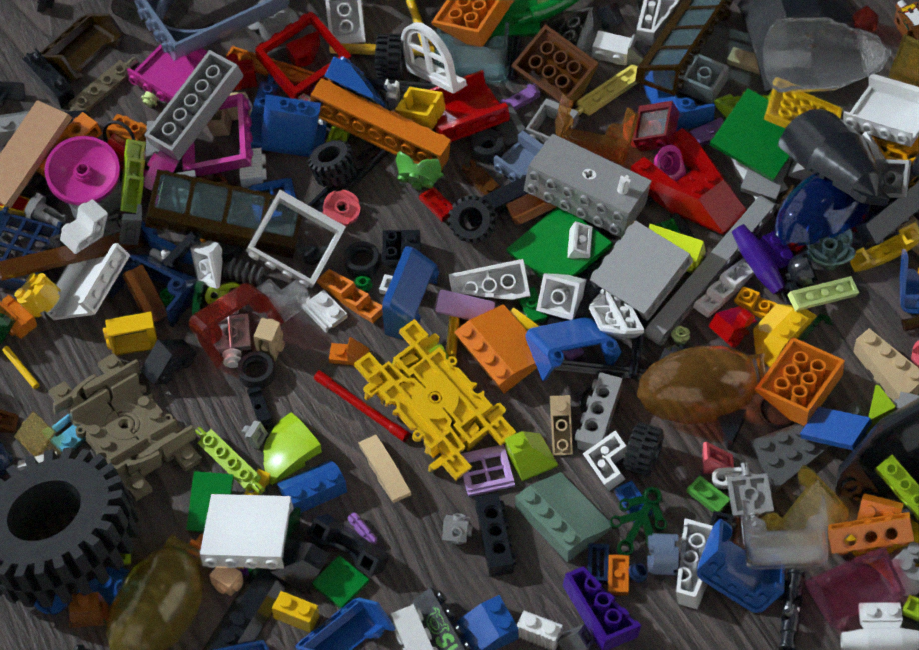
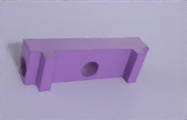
M529 84L526 89L510 98L500 100V104L504 102L506 104L511 103L516 111L539 98L540 92L534 85Z

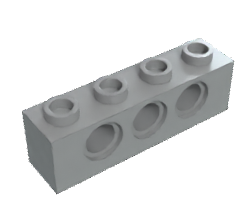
M600 373L598 379H594L592 390L594 391L592 396H588L586 407H588L587 412H583L581 417V430L577 429L575 435L578 449L587 451L606 438L623 388V378ZM600 411V412H602V414H599V415H598V414H595L594 412ZM590 428L597 429L596 431H589Z

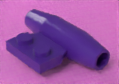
M745 224L735 228L732 231V235L740 253L756 277L773 295L781 292L786 285L778 269L783 270L787 268L789 261L794 255L779 232L775 230L764 235L759 240Z

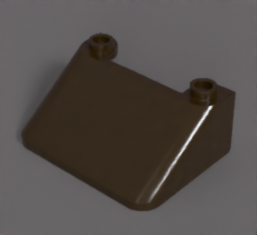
M88 13L77 19L41 51V55L53 68L71 80H80L85 75L82 68L108 45H111L113 48L120 45L125 35L111 14Z

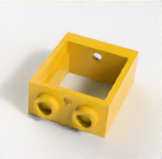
M151 312L105 320L106 328H103L107 348L108 350L111 349L112 353L116 356L153 349L158 340Z

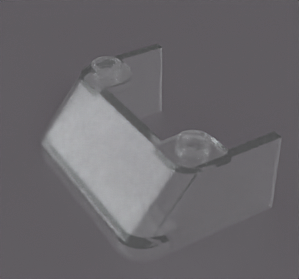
M820 496L818 514L809 517L807 529L766 531V524L762 519L757 517L748 518L747 501L742 500V533L745 561L749 568L759 570L820 567L827 563L829 552L825 496Z

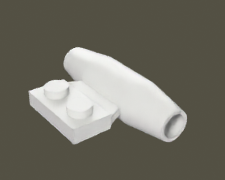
M901 602L859 603V620L863 629L842 632L840 638L842 650H919V631L900 628L903 621Z

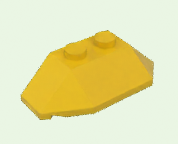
M776 304L753 328L756 358L768 367H771L791 338L798 339L817 316L808 309L795 312L792 305Z

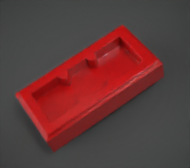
M434 186L419 195V200L441 222L450 217L449 211L453 209L452 204Z

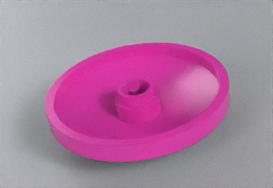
M77 136L61 142L51 151L45 164V177L50 190L57 198L66 203L80 206L82 203H87L92 199L97 203L112 193L119 181L120 165L115 151L106 142L95 137Z

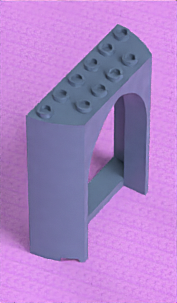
M134 0L140 18L142 20L145 19L148 30L153 31L156 41L161 42L163 51L168 53L173 61L288 8L287 5L290 3V0H266L208 28L184 30L162 23L166 11L176 0Z

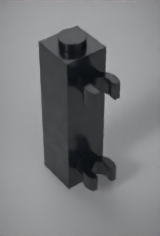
M34 48V52L30 54L26 53V57L22 58V61L29 75L60 108L69 104L75 96L73 88L65 81V78L50 65L37 48Z

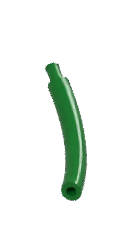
M547 0L527 7L526 12L513 15L512 19L513 21L517 20V22H514L515 26L527 22L535 24L567 10L580 0Z

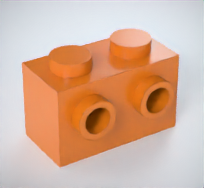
M116 114L113 120L125 123L132 130L137 141L146 142L144 134L147 132V126L144 123H138L128 116ZM112 124L107 128L108 140L113 133L125 141L132 139L129 132L121 125Z

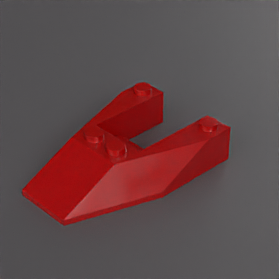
M683 128L676 132L674 146L680 150L684 165L691 171L677 182L645 157L631 166L632 172L652 181L648 195L672 214L674 212L678 213L682 218L722 235L729 231L747 211L722 172L697 139Z

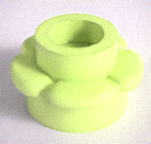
M146 92L145 95L141 96L143 104L146 106L158 105L157 101L159 98L156 95Z
M682 326L675 327V330L671 332V336L677 344H684L690 338L689 329Z

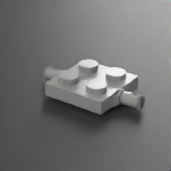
M743 462L740 464L742 475L727 478L732 514L734 515L733 518H750L752 529H755V527L758 529L760 528L758 517L774 513L767 473H750L749 463Z

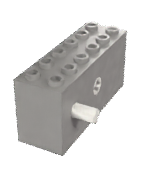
M552 133L528 165L524 191L622 238L628 226L633 224L645 207L652 181Z

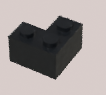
M183 339L157 340L140 371L154 385L167 384L171 380L175 369H185L192 365L197 353Z

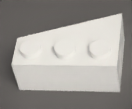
M644 0L636 35L646 45L652 46L681 5V0Z

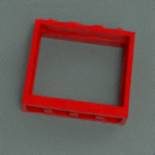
M313 11L303 14L299 20L288 24L284 30L274 33L269 40L259 43L255 48V58L292 99H298L303 93L305 95L310 93L312 87L316 86L321 78L328 81L324 75L330 63L294 86L267 53L310 24L339 55L337 58L340 59L342 56L350 61L352 60L350 53Z

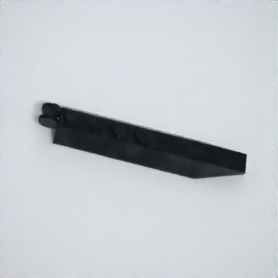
M255 568L238 592L203 650H215L255 642L273 612L272 607L281 591L285 592L287 583L271 575V569Z

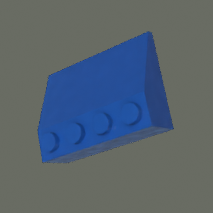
M342 56L340 59L333 57L324 75L328 80L358 96L365 97L370 102L380 104L383 108L391 110L369 80L363 76L364 72L360 71L355 64Z

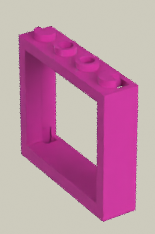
M242 93L228 96L218 109L222 110L238 106L240 155L195 163V147L193 142L182 156L184 172L195 170V175L198 177L252 166L251 158L254 154L251 142H253V137L249 127L252 126V121L248 111L251 107L249 99H246Z

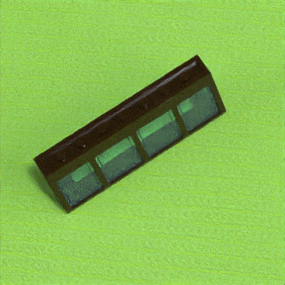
M683 0L637 67L635 82L676 96L678 91L682 90L685 85L683 77L687 72L688 66L693 64L695 55H699L701 46L707 42L708 35H712L715 25L718 26L720 21L724 22L730 18L732 12L730 6L733 0Z
M157 169L145 227L186 236L190 232H199L202 236L201 239L247 249L277 194H268L259 190H250L241 186L227 185L222 182H214L204 178H196L186 174H177ZM279 203L254 248L261 252L293 258L302 215Z

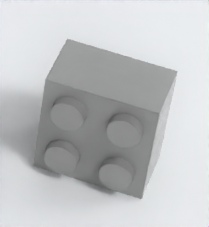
M700 54L698 56L695 55L693 64L688 66L687 72L683 77L685 85L679 92L708 104L713 103L728 80L729 66Z

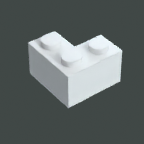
M93 199L87 203H82L78 208L76 220L65 224L61 229L60 240L74 254H77L103 237L108 213Z
M616 431L583 453L609 491L626 480L615 465L624 458L627 448Z

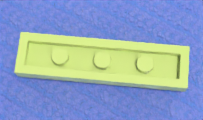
M850 276L791 291L788 297L796 312L855 297L859 294V291Z

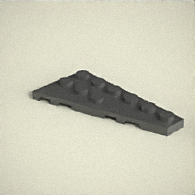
M858 401L834 409L867 417ZM798 423L750 441V445L765 473H767L775 492L779 491L785 483L794 479L795 475L801 470H805L825 454L832 445L801 439L800 433L805 426Z

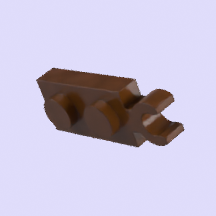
M470 160L471 167H466L462 164V171L467 174V180L481 196L501 188L482 166L476 168L474 160Z

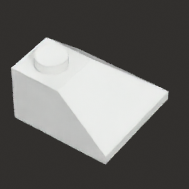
M209 240L200 245L190 247L197 279L204 281L207 286L216 289L220 288L223 260L222 248L219 243Z
M545 273L536 311L573 320L583 298L586 279L571 275Z

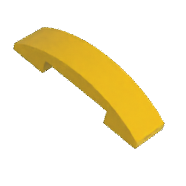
M916 222L898 230L900 234L867 250L864 247L857 250L854 259L849 261L854 272L871 269L899 257L902 254V249L909 251L919 243V227Z

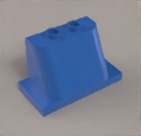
M266 95L264 114H255L251 148H261V150L309 157L314 149L324 144L327 125L318 124L321 103Z

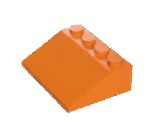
M446 0L433 19L432 25L467 45L483 48L514 0Z
M504 304L468 320L454 331L461 344L503 394L537 368L525 338L527 331Z
M792 337L756 386L755 391L788 419L805 426L843 376L845 360Z

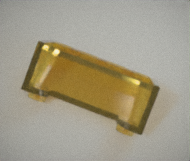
M803 464L798 471L799 483L806 488L783 518L776 513H769L761 519L757 538L797 563L809 566L814 563L829 543L828 525L844 522L848 517V508L815 471Z

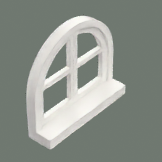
M419 22L412 23L403 30L401 36L402 49L408 72L453 94L467 86L466 79L456 75L450 52L434 30ZM414 33L420 34L422 47L411 42ZM428 39L434 44L441 56L430 51ZM412 48L424 53L425 59L418 57L414 60ZM432 58L444 63L445 69L433 64Z

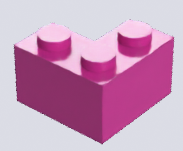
M160 150L158 154L153 153L147 164L150 166V169H145L143 172V186L152 191L157 169L174 172L179 161Z

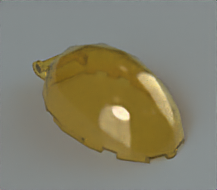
M171 534L162 548L153 550L136 562L123 578L110 607L106 628L110 650H165L179 640L193 622L202 600L204 577L200 568L202 565L200 549ZM184 551L198 557L197 560L188 555L187 553H185Z

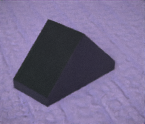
M740 409L717 417V431L726 449L731 451L743 426L746 409Z

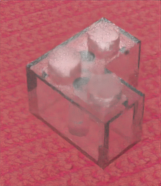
M268 279L255 289L257 302L281 325L303 309L302 304L308 303L310 299L308 290L298 280H294L281 290L273 281Z

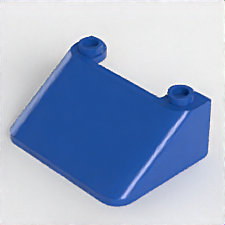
M588 317L533 327L525 335L542 381L548 379L554 368L561 366L564 361L563 351L599 344L606 363L609 365H614L622 353L618 343L610 335L600 331L596 322Z

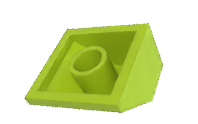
M521 431L505 438L506 453L522 482L558 466L540 433Z

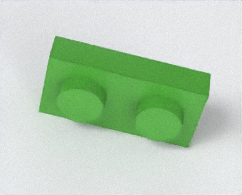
M701 476L687 488V493L711 512H722L730 504L729 497Z

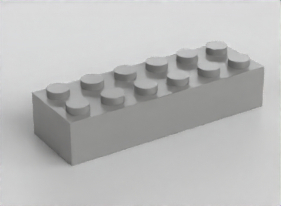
M209 50L144 134L149 143L179 161L244 75L238 65Z

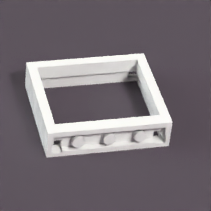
M279 190L246 252L249 253L248 256L252 259L264 261L267 267L273 270L277 268L282 271L281 274L289 279L295 278L301 286L312 288L346 226ZM279 203L335 233L311 278L254 248Z

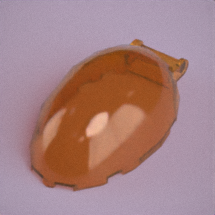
M719 345L694 346L670 353L653 363L643 374L639 381L637 397L648 412L661 420L674 421L680 424L716 422L717 417L744 409L751 403L755 395H760L755 391L757 374L752 360H756L761 381L766 374L765 353L747 356L739 350Z

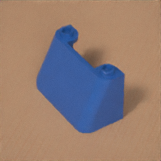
M719 519L713 525L697 566V576L700 580L749 611L760 613L784 593L785 560L774 553L765 554L760 559H757L728 540L732 536V527L724 520Z

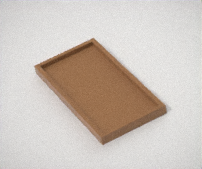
M38 100L35 102L0 153V204L9 208L12 207L71 121L72 117L69 114Z

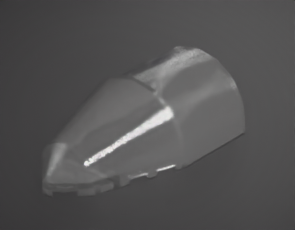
M828 17L779 18L770 26L765 37L763 67L768 82L773 89L780 93L829 92L882 71L885 67L884 64L892 55V51L880 42L881 39L876 34L859 28L848 27V24L834 22L833 19Z

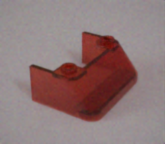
M249 283L241 284L192 315L189 320V328L216 368H219L224 361L214 346L222 337V330L218 325L220 321L249 304L255 312H265L269 319L280 322V327L284 324V320L270 299Z

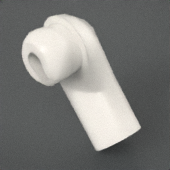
M153 248L149 255L162 262L171 252L166 249L159 251Z

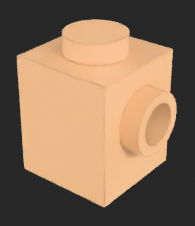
M216 566L209 575L212 585L222 594L226 593L232 596L243 585L242 573L236 568Z

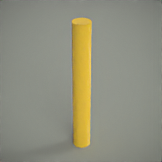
M9 346L3 347V353L31 387L37 389L40 384Z

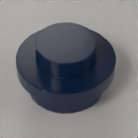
M642 563L630 565V578L637 583L645 581L648 575L647 568Z

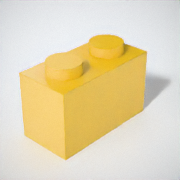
M283 591L279 593L272 607L274 619L309 633L313 631L320 617L318 605Z

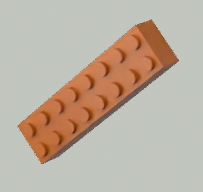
M322 78L311 93L310 101L321 103L319 119L395 155L401 151L414 159L413 161L416 164L426 159H438L442 171L449 160L451 140L443 134H438L428 127H423L411 119L400 116L397 112L389 111L380 104L370 102L365 97L358 96L348 89L341 88L333 82Z

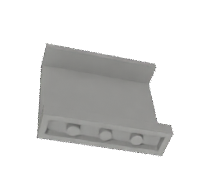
M635 220L632 225L628 226L622 239L615 243L612 252L605 256L602 265L592 273L590 281L594 288L601 287L637 310L641 317L648 321L693 263L690 253Z

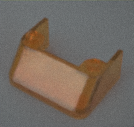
M562 93L555 119L556 135L611 162L622 165L627 159L639 114L631 107H627L623 124L613 123L609 125L605 135L572 129L574 119L570 112L573 100L567 94Z

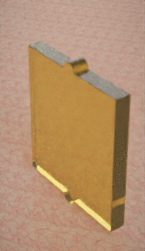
M32 411L26 421L22 422V426L14 437L31 454L39 456L44 448L49 446L48 443L56 434V431L36 412Z

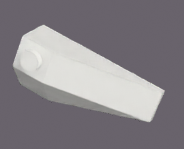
M523 259L449 274L451 290L455 293L506 300L530 297L529 283Z

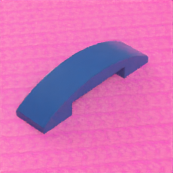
M142 221L141 234L152 248L159 251L166 249L172 252L177 247V245L158 237L157 229L145 227V222ZM191 250L179 262L194 264Z

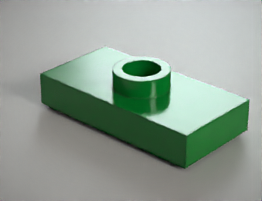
M531 287L529 288L530 297L520 298L518 301L524 315L537 324L546 321L547 315L544 312L536 311L539 297L535 288Z

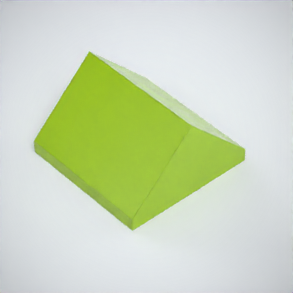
M878 385L875 386L869 413L872 424L865 432L867 434L882 418L893 413L896 408Z

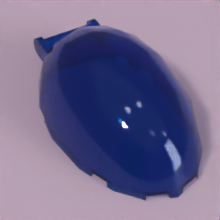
M815 173L803 179L782 201L775 222V237H778L783 245L792 242L798 243V246L819 243V239L827 236L831 239L856 226L862 220V216L865 213H869L870 204L858 202L849 194L833 186L832 180L827 177L821 179L819 177L820 173Z

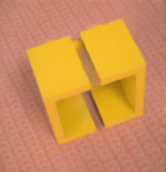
M409 87L403 99L397 105L395 112L406 119H411L415 123L433 130L438 122L437 119H440L446 109L443 92Z

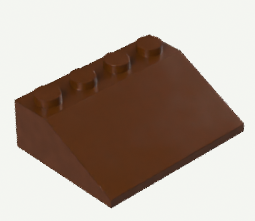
M545 24L511 66L519 76L534 85L553 101L572 109L577 104V101L581 99L599 63Z

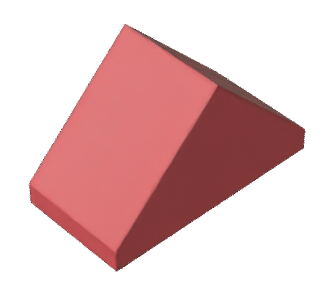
M704 442L702 450L703 474H712L717 468H733V455L708 442Z

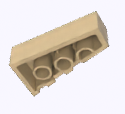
M870 328L856 339L855 355L865 368L870 370L875 381L878 384L880 383L889 399L891 398L893 402L895 398L899 399L900 392L914 395L919 394V368Z

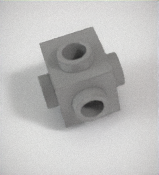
M464 514L446 515L443 521L442 540L451 541L453 544L466 543L468 537H472L473 524H470V517H465Z

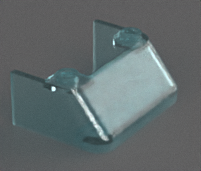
M505 22V35L493 37L490 40L489 47L454 46L453 37L448 34H442V30L437 28L438 36L450 52L456 75L464 77L483 70L485 82H502L506 79L509 53V23ZM436 48V54L439 55V56H441L440 53H439V51H438L437 48ZM436 60L435 65L445 69L444 63Z

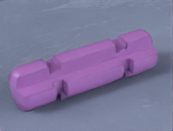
M356 512L349 515L348 521L354 526L357 533L375 545L377 537L371 533L369 527L360 519L361 517Z

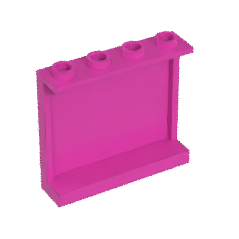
M160 45L135 71L130 68L127 69L129 81L133 85L143 88L145 92L156 95L160 101L169 103L208 51L201 48L173 61L171 56L165 53Z

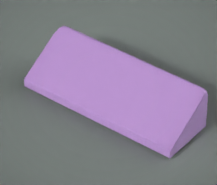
M440 290L436 298L435 312L470 320L494 309L495 302Z

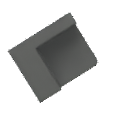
M585 624L564 632L558 640L562 650H588L595 642Z

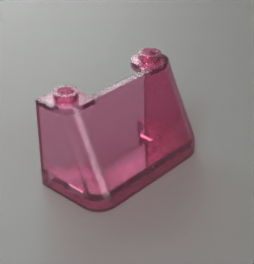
M886 547L865 552L804 581L807 591L829 626H835L836 629L847 625L846 621L849 620V617L859 613V603H881L885 601L894 603L901 599L900 596L906 593Z

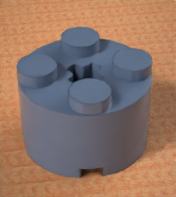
M653 533L652 536L648 535V548L651 555H647L648 572H652V575H677L679 547L676 546V541H679L678 534Z

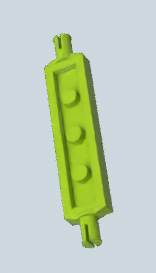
M197 427L201 431L200 433L197 429L195 430V433L201 438L198 444L229 474H233L234 479L246 491L254 489L259 495L263 494L258 489L260 488L263 492L265 491V488L258 483L261 476L212 429L206 433L202 427Z

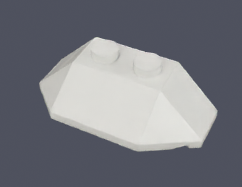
M604 289L600 291V294L589 305V310L600 331L616 339L623 340L636 338L644 333V328L634 309Z

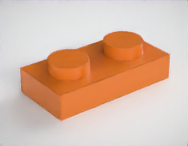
M609 555L608 593L611 595L628 596L629 555Z

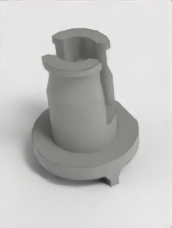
M38 192L28 202L24 211L26 218L37 219L42 223L57 226L58 222H63L64 224L66 221V215L60 214L56 209L47 205L46 197Z

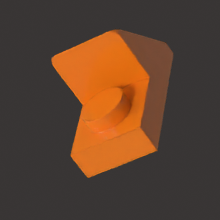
M349 337L348 344L331 343L329 363L354 365L356 361L370 352V348L352 337Z

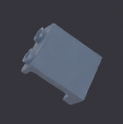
M522 130L518 134V142L502 157L497 155L494 157L495 170L499 174L505 175L511 182L526 176L528 165L543 147V144Z

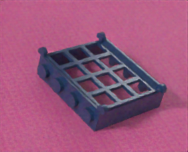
M4 206L3 210L0 211V237L3 231L14 234V237L10 244L0 242V247L7 248L0 261L7 260L12 250L23 253L22 256L37 253L31 251L35 240L47 245L50 244L49 239L38 237V235L52 237L60 234L63 222H58L57 226L10 214L8 213L9 207ZM6 226H13L18 228V230L6 228ZM24 229L27 231L34 232V234L31 235L28 233L22 232V230ZM19 236L31 239L26 249L14 246ZM49 270L36 272L35 274L37 275L43 273L45 275H48ZM16 277L3 281L0 279V287L13 291L22 288L26 281L16 279Z

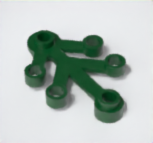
M648 487L644 490L642 496L631 499L624 498L619 502L618 507L623 512L628 511L632 506L644 504L640 511L623 516L615 515L609 521L613 529H618L622 524L635 521L626 539L621 540L617 545L619 555L630 556L634 551L633 541L641 526H643L646 535L645 544L648 547V535L652 536L654 533L648 517L650 509H652L656 519L654 523L655 529L663 531L667 527V521L663 518L659 506L662 501V493L659 489ZM648 495H654L655 500H650ZM622 502H626L628 508L622 507ZM613 519H617L619 521V525H614L612 522ZM657 522H663L664 527H659L657 525ZM626 546L628 552H623L621 547Z

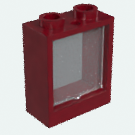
M673 101L639 106L632 141L640 152L661 149L666 145H674L680 112Z

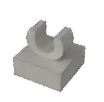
M254 421L251 426L245 425L241 431L245 434V438L252 448L256 449L260 448L268 435L259 421Z

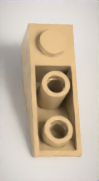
M570 395L550 396L553 455H573Z

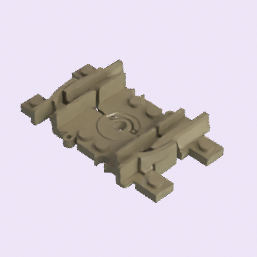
M113 353L98 362V367L104 373L103 375L97 377L93 374L73 390L65 381L48 390L50 397L55 401L53 403L54 413L58 414L67 408L70 421L74 426H77L75 429L76 436L83 438L86 435V441L96 452V455L100 454L106 457L107 463L114 465L129 494L135 501L152 492V487L144 476L162 466L161 458L166 462L175 459L185 472L202 462L201 456L189 443L196 438L193 425L181 431L176 419H173L171 414H165L163 417V411L154 402L152 393L146 396L143 395L146 392V386L139 384L138 376L141 372L137 359L124 366ZM127 425L128 428L123 429L121 426Z

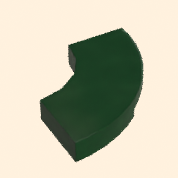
M197 281L195 285L192 326H199L203 321L204 281Z

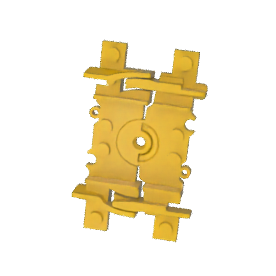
M413 319L399 330V334L410 346L393 357V363L388 361L382 366L368 352L354 363V367L369 382L363 388L366 401L377 395L381 400V404H385V407L390 404L395 405L396 409L393 410V415L399 416L408 428L414 431L412 439L415 442L421 441L422 438L424 439L425 453L429 454L432 458L441 453V456L429 465L428 471L431 473L442 465L456 481L471 470L472 467L460 454L465 449L470 451L487 433L502 446L505 443V438L516 434V431L502 416L506 409L501 403L493 406L485 398L484 391L478 394L473 391L477 383L471 382L456 367L457 359L451 356L447 360L446 353L440 347L431 353L429 352L439 343L440 337L435 333L429 336L420 324ZM436 395L439 399L434 401L431 397Z

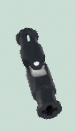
M799 569L787 570L788 583L784 591L780 633L782 634L781 644H779L778 650H797L795 642L796 636L799 634L803 598L802 580L805 572Z

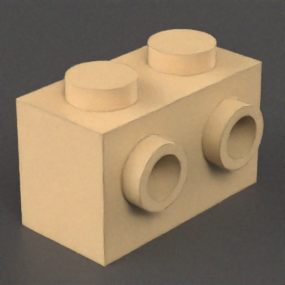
M261 318L253 336L256 351L266 353L273 361H276L279 352L283 351L285 345L280 322L274 319Z

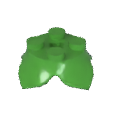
M401 151L396 156L399 172L397 180L402 183L411 184L413 189L433 188L434 183L444 176L438 159H426L416 164L413 161L414 159Z

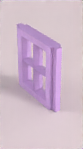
M504 444L461 454L468 463L481 460L484 468L473 472L468 471L463 475L468 497L515 487ZM500 456L502 465L487 468L485 459ZM504 470L506 478L491 481L490 471ZM485 473L487 482L472 484L470 476Z

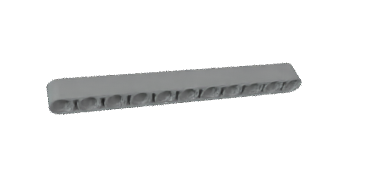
M760 195L645 329L644 336L660 346L663 345L671 336V332L675 330V327L679 326L694 309L695 301L706 294L707 289L717 282L721 274L740 255V250L732 235V231L738 226L745 224L756 236L773 216L777 205Z

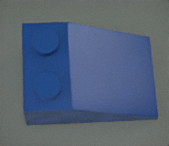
M500 595L481 603L456 621L464 629V637L473 645L475 650H497L519 639L518 627Z

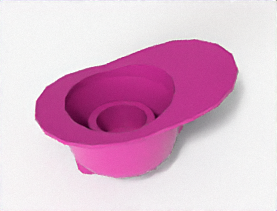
M666 145L658 151L654 158L655 166L676 182L686 175L681 152L676 146Z

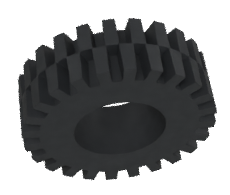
M64 448L60 459L53 449L44 451V459L40 463H38L34 455L25 458L26 469L19 471L13 464L6 469L10 479L6 482L0 479V596L4 594L9 602L15 604L20 599L24 607H33L38 599L43 608L52 607L55 595H58L63 604L72 602V590L79 588L83 596L93 592L88 582L95 578L102 585L110 579L106 568L109 566L119 571L124 565L119 553L131 554L134 545L130 538H137L139 534V529L135 523L139 521L135 503L112 463L108 464L105 457L100 454L93 457L90 450L82 449L77 456L73 448ZM64 513H78L71 524L60 533L44 540L29 541L35 530L47 520Z

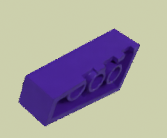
M584 566L566 573L563 587L600 650H609L638 637L642 625L629 616V612L624 607L622 608L615 601V598L601 587L602 584Z

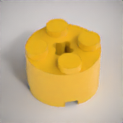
M32 273L27 277L26 283L22 288L15 292L14 296L34 317L42 316L41 312L44 310L49 312L56 305L60 298L58 291L61 292V289L45 274L40 273L36 275Z

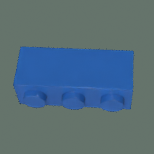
M331 460L276 484L282 496H291L293 510L296 507L301 508L300 513L347 493L346 480L338 466Z

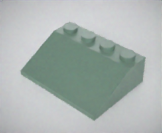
M561 472L530 485L515 496V508L567 563L588 548V543L593 544L613 529L601 512Z

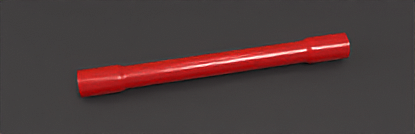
M321 370L316 372L313 379L323 387L337 394L387 429L402 442L409 438L410 432L389 420L336 383Z

